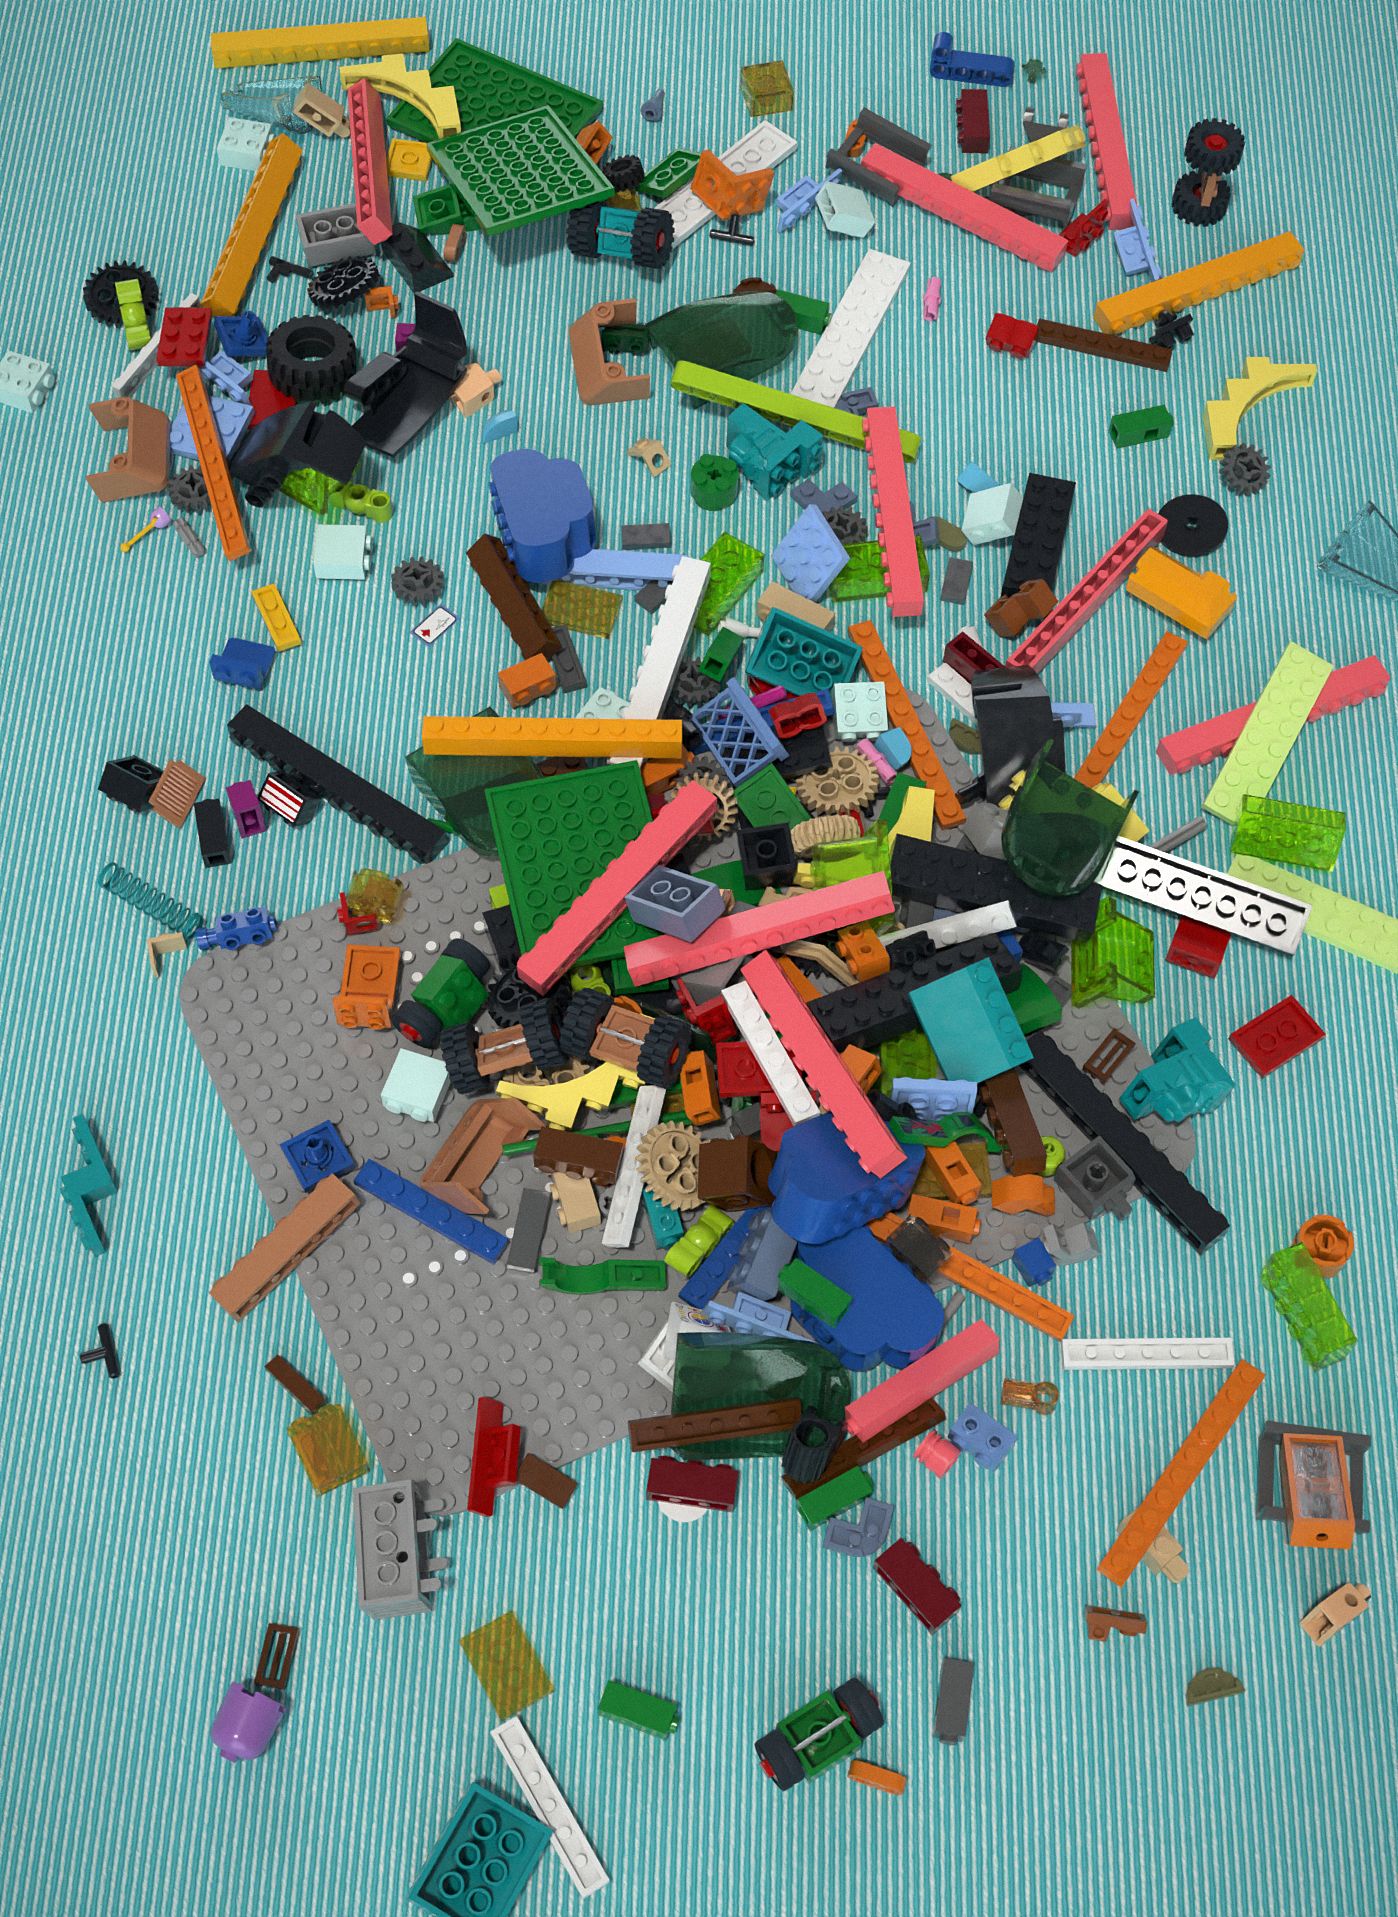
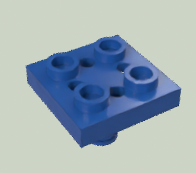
M243 311L242 317L215 316L214 326L226 356L266 357L268 337L260 318L254 312L248 311L247 315V311Z
M330 1120L280 1144L282 1152L305 1193L314 1189L320 1180L328 1178L332 1173L338 1177L355 1168L354 1162ZM306 1161L309 1162V1163L307 1164V1166H302V1165H301L302 1163H303V1164H306ZM326 1166L328 1167L325 1171L320 1170L321 1167L322 1169H325Z

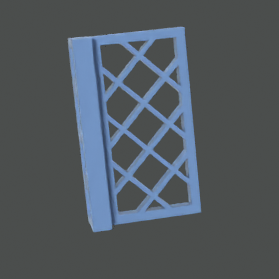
M733 677L726 682L729 688L694 712L691 719L703 731V739L721 766L725 768V772L737 788L775 759L779 758L780 761H783L790 755L743 687ZM730 697L732 699L730 710L720 709L721 704ZM706 714L712 715L709 724L699 723L698 720ZM718 715H728L725 725H716ZM734 716H743L741 726H731ZM713 731H723L721 741H711ZM729 732H739L736 742H727ZM745 732L755 733L752 743H743ZM725 747L734 748L732 758L722 757ZM741 748L750 749L748 759H738ZM757 749L767 750L769 753L760 760H754ZM736 764L746 765L744 772L735 777L734 770Z

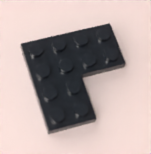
M824 724L813 729H802L801 732L789 738H779L777 733L774 732L790 755L783 761L777 758L771 762L784 780L833 767ZM754 738L744 740L743 743H752ZM725 747L727 758H732L734 748ZM741 748L738 759H748L750 749ZM757 749L754 760H760L769 753L767 750ZM736 764L734 770L735 777L744 772L746 765ZM732 782V787L735 790L736 786ZM736 804L741 829L754 828L741 808Z

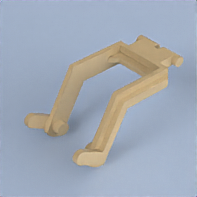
M790 886L787 894L782 895L777 894L774 888L767 887L757 907L816 890ZM872 918L867 920L877 937L906 928L899 922L879 925ZM795 940L785 952L788 955L816 960L847 987L860 983L855 975L852 976L849 973L847 964L824 945Z

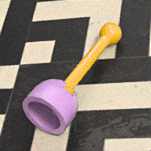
M157 507L150 515L151 523L127 543H122L120 545L121 551L128 552L130 546L153 527H166L172 522L169 515L161 507Z

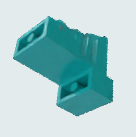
M744 403L727 417L726 447L730 450L729 459L734 460L737 466L742 468L744 474L753 481V486L763 496L765 501H768L773 496H777L787 483L793 482L797 478L798 474L806 479L811 473H816L820 469L822 464L823 434L803 420L785 433Z
M1196 1017L1172 1027L1151 1055L1156 1064L1140 1070L1120 1096L1119 1100L1134 1120L1146 1117L1155 1110L1167 1122L1173 1120L1180 1122L1190 1113L1194 1115L1198 1111L1201 1114H1211L1236 1086L1231 1076L1208 1048L1207 1044L1212 1038Z

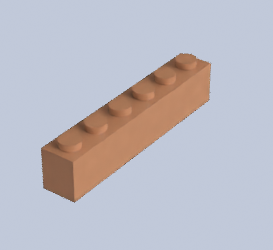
M333 1173L328 1178H323L317 1183L315 1190L308 1197L302 1198L287 1217L281 1218L270 1234L260 1238L254 1245V1249L246 1257L238 1259L233 1269L225 1277L219 1278L208 1293L237 1323L240 1322L361 1203L356 1195Z

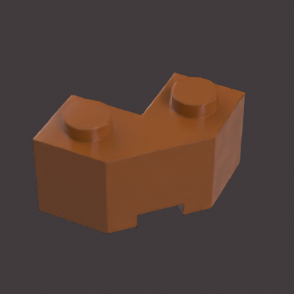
M1044 579L1025 582L1019 586L1020 591L1011 597H1008L1007 594L1002 596L984 614L999 637H1014L1022 632L1023 626L1028 620L1044 619L1053 611V607L1059 601Z

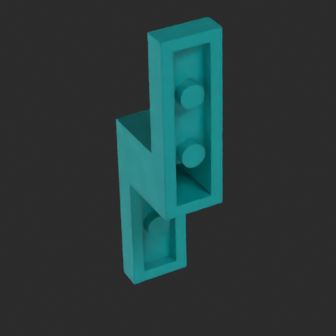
M80 1114L73 1117L76 1128L71 1130L77 1143H83L86 1148L81 1153L87 1166L61 1176L64 1187L59 1189L65 1203H72L74 1210L69 1213L75 1226L81 1225L84 1233L80 1234L79 1237L85 1250L91 1248L94 1256L97 1257L106 1252L86 1206L117 1193V1190L84 1115Z

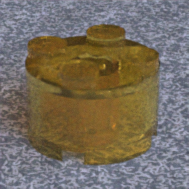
M360 869L359 874L356 871L353 872L345 902L347 907L352 910L351 915L354 917L376 914V919L379 922L391 924L398 911L404 884L397 878L395 882L389 880V874L373 869Z

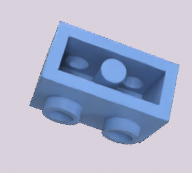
M970 1402L950 1428L947 1438L951 1440V1444L962 1452L967 1451L974 1456V1460L978 1465L985 1469L990 1468L995 1472L1015 1445L1018 1436Z

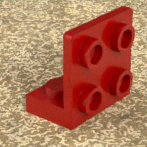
M1104 199L1087 215L1081 213L1058 234L1068 240L1066 252L1076 257L1081 251H1086L1094 239H1099L1105 230V227H1103L1104 221L1108 215V200Z
M1181 917L1165 961L1215 979L1231 935L1219 929Z
M682 978L676 980L679 986V990L675 991L683 1006L682 1010L688 1022L691 1021L693 1031L698 1040L704 1039L709 1048L737 1034L726 1001L722 995L696 1006Z
M809 1091V1093H810V1095L812 1096L814 1102L816 1103V1102H817V1094H816V1091ZM761 1093L758 1097L761 1143H764L765 1147L779 1152L784 1132L794 1126L776 1094Z

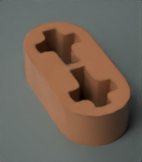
M452 225L444 248L445 261L455 263L458 261L466 237V226Z

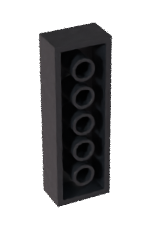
M1029 473L1000 598L1006 594L1008 597H1011L1020 591V585L1027 581L1044 579L1052 591L1076 482Z

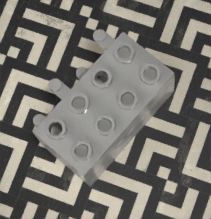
M411 1479L353 1488L359 1608L373 1620L432 1612L431 1591L439 1590L442 1583L438 1578L430 1579V1571L446 1569L448 1560L444 1557L429 1559L427 1532L435 1530L438 1523L433 1518L426 1519V1513L441 1511L444 1508V1502L441 1499L425 1501V1494L419 1490Z

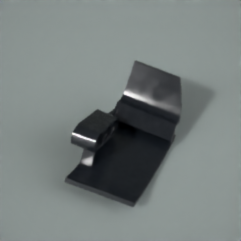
M420 292L414 293L415 329L407 337L405 346L394 355L387 352L379 354L352 376L344 386V395L362 404L364 414L352 427L367 442L365 446L392 458L399 454L432 420L458 387L467 371L466 367L458 364L467 355V346L456 310Z
M309 401L281 410L255 425L244 437L229 463L228 469L231 478L236 477L250 485L245 494V500L253 506L263 507L281 489L286 477L293 469L302 471L304 468H311L347 485L367 442L336 412L329 410L325 415L315 412L314 409L317 403Z
M1030 665L976 670L971 679L974 715L979 729L986 802L994 804L999 808L998 803L1009 794L1013 796L1015 793L1010 789L1009 785L1013 783L1012 777L1021 770L1033 771L1050 791L1052 789L1050 785L1061 776L1066 777L1064 728L1062 719L1060 717L1053 718L1050 696L1042 680ZM1062 812L1038 814L1044 819V822L1063 817Z

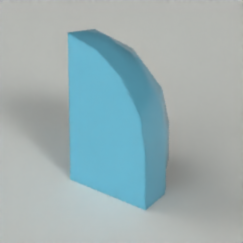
M505 410L487 420L482 430L483 444L518 431L517 416L514 411Z
M972 461L957 479L963 486L975 493L1000 486L997 481Z
M900 727L880 734L874 744V747L887 757L886 760L894 770L903 767L911 756V744Z

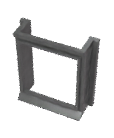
M864 107L859 114L856 128L837 151L831 148L827 153L825 168H831L835 171L840 168L843 170L842 175L888 200L893 208L901 197L898 195L900 186L846 157L847 153L863 134L900 156L924 167L932 145Z
M1010 147V149H1009L1008 152H1010V151H1012V150H1014V149H1016V148ZM1054 158L1015 174V176L1069 188L1065 199L1008 186L1012 178L1010 176L1000 180L999 184H993L990 201L1004 208L1061 220L1067 227L1082 191L1087 164Z
M1267 1420L1266 1428L1258 1436L1256 1520H1272L1287 1523L1285 1508L1273 1506L1275 1445H1281L1283 1433L1342 1436L1345 1455L1350 1456V1492L1355 1519L1354 1533L1358 1535L1370 1533V1521L1363 1520V1454L1371 1447V1436Z

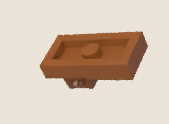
M1085 1605L1083 1615L1086 1623H1088V1638L1091 1640L1106 1642L1111 1627L1116 1628L1121 1634L1127 1636H1137L1138 1633L1146 1634L1148 1622L1144 1614Z

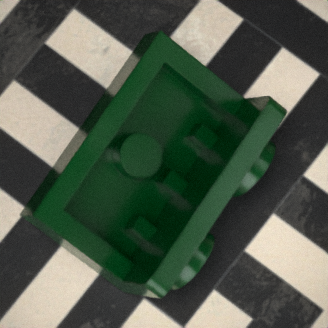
M625 324L604 327V330H602V349L648 353L651 326Z

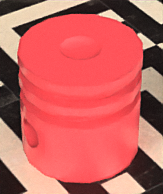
M933 1429L921 1442L913 1457L915 1459L920 1458L919 1462L921 1464L925 1462L924 1466L941 1479L954 1465L962 1451L947 1439L942 1440L943 1436L941 1434L936 1435L937 1431Z

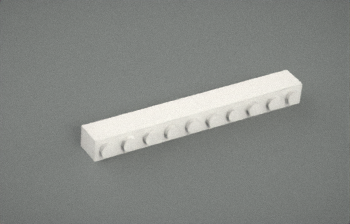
M682 556L680 564L674 566L672 573L674 581L672 585L667 586L665 593L666 603L660 606L658 613L659 623L652 628L651 646L647 645L645 648L644 666L640 665L636 676L638 683L636 687L632 686L629 695V701L631 702L629 707L624 708L622 719H662L711 578V563ZM607 757V764L613 765L637 760L641 773V765L648 758Z

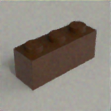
M541 1126L533 1155L534 1167L545 1173H564L573 1179H580L581 1177L592 1179L595 1183L601 1185L616 1184L623 1157V1143Z

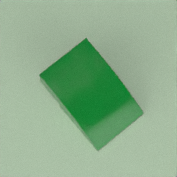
M451 184L413 196L418 229L421 233L449 234L453 224L466 226V232L482 229Z
M741 860L720 864L691 874L693 877L717 884L719 889L732 890L735 903L738 900L757 907L766 888L746 891ZM778 883L772 886L777 894H782Z
M1021 964L1020 966L1023 970L1019 990L1006 994V997L1024 1035L1060 1021L1062 1006L1043 980L1030 967Z

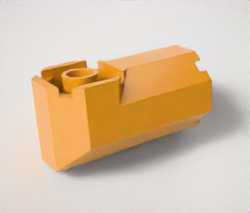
M1150 547L1136 564L1138 569L1136 573L1132 572L1125 588L1128 592L1206 640L1232 611L1237 599L1235 592L1231 595L1228 590L1231 585L1226 579L1213 571H1206L1204 574L1195 572L1156 547Z

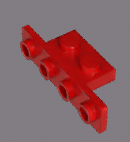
M485 1396L478 1399L467 1510L484 1517H491L493 1515L495 1488L516 1484L521 1427L515 1424L501 1426L503 1404Z

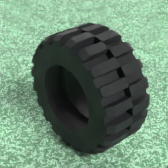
M303 315L302 318L293 317L290 318L289 322L284 321L279 324L278 328H275L267 339L266 357L269 379L277 390H282V394L287 397L292 396L294 400H307V402L320 400V402L327 401L330 397L334 399L340 395V392L344 393L346 382L357 373L356 345L353 336L342 324H336L334 319H324L320 315L315 317ZM308 356H318L323 358L321 360L316 361L300 360V358Z

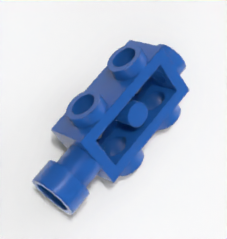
M267 906L215 917V928L196 929L195 933L200 950L211 948L213 944L219 943L221 949L235 950L243 944H262L266 939L273 938V931H278L275 916H270Z

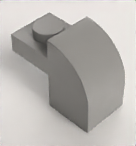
M1085 1223L1078 1224L1064 1231L1054 1224L1043 1228L1045 1238H1043L1044 1246L1056 1266L1081 1263L1101 1255L1094 1229Z

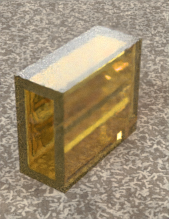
M340 1403L325 1405L317 1411V1414L308 1418L300 1417L294 1420L290 1427L286 1428L317 1498L370 1472L368 1462Z

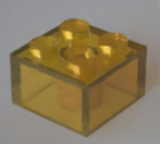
M783 60L741 67L740 88L750 117L793 111L794 90Z

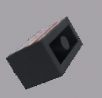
M284 771L268 773L257 799L264 804L265 809L277 813L284 818L283 821L286 824L296 827L310 823L321 797Z

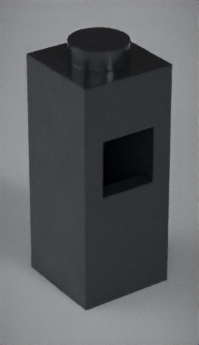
M205 799L194 803L201 855L205 868L231 864L220 799Z

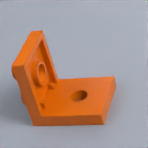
M708 149L701 153L690 189L722 220H727L731 218L732 214L743 216L762 211L775 173L770 168L736 176Z

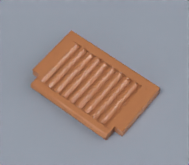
M169 760L148 801L153 805L152 811L177 828H181L205 777L181 760L176 762Z

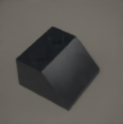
M135 755L106 762L98 790L105 793L107 798L126 804L129 810L142 812L153 808V805L148 801L164 770Z
M788 822L736 830L746 891L772 887L797 870Z

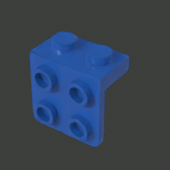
M230 638L227 641L222 656L212 654L209 661L213 678L261 690L276 651L272 646Z

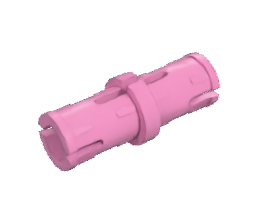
M932 277V283L930 278L927 280V290L923 297V302H925L923 318L927 321L937 319L938 305L941 303V280L937 277Z
M868 738L860 741L856 747L861 755L866 753L867 760H873L874 767H877L878 775L886 785L893 784L897 772L888 763L887 757L880 753Z

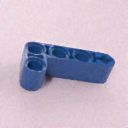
M940 32L935 35L930 64V74L934 78L1007 87L1012 84L1015 68L1013 59L1005 56L952 50L953 37L951 34Z

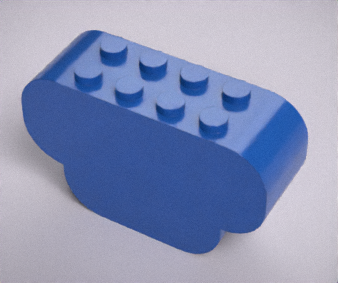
M532 449L506 452L493 460L490 467L492 482H488L491 497L494 496L491 506L493 514H498L496 516L499 531L503 530L501 537L503 545L508 546L506 552L509 562L513 561L518 575L529 582L542 583L566 576L574 566V559L587 555L595 548L597 542L593 501L580 466L574 461L564 458L547 460L544 454Z
M832 1111L794 1126L784 1132L774 1167L768 1177V1187L776 1196L771 1207V1216L785 1233L804 1243L819 1244L836 1236L840 1237L855 1227H861L874 1218L882 1217L888 1211L899 1209L908 1201L925 1157L924 1146L900 1143L889 1127V1122L884 1121L908 1158L880 1179L873 1172L868 1174L858 1162L861 1156L858 1152L854 1153L845 1142V1138L848 1136L845 1131L841 1132L833 1123L831 1118L834 1117Z
M866 1224L861 1227H855L844 1235L836 1236L823 1243L809 1244L801 1241L797 1243L795 1258L853 1297L851 1308L836 1328L833 1329L792 1299L790 1300L791 1312L797 1323L842 1367L850 1371L863 1372L876 1367L883 1361L890 1367L903 1370L936 1348L944 1323V1311L941 1303L934 1296L932 1288L925 1282L921 1283L913 1276L912 1269L906 1263H900L893 1256L894 1254L887 1244L878 1242Z

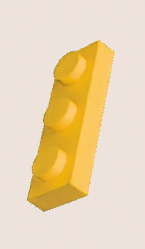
M273 583L251 591L277 651L280 652L300 645L301 639L275 584Z

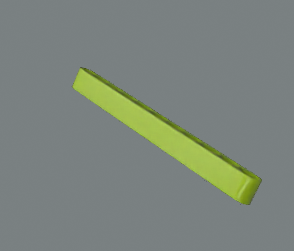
M677 361L670 382V386L675 390L737 409L744 403L762 417L794 427L803 420L823 434V437L865 450L864 438L867 437V433L862 432V418L865 417L691 362ZM899 429L903 462L914 463L920 447L921 437L915 433Z

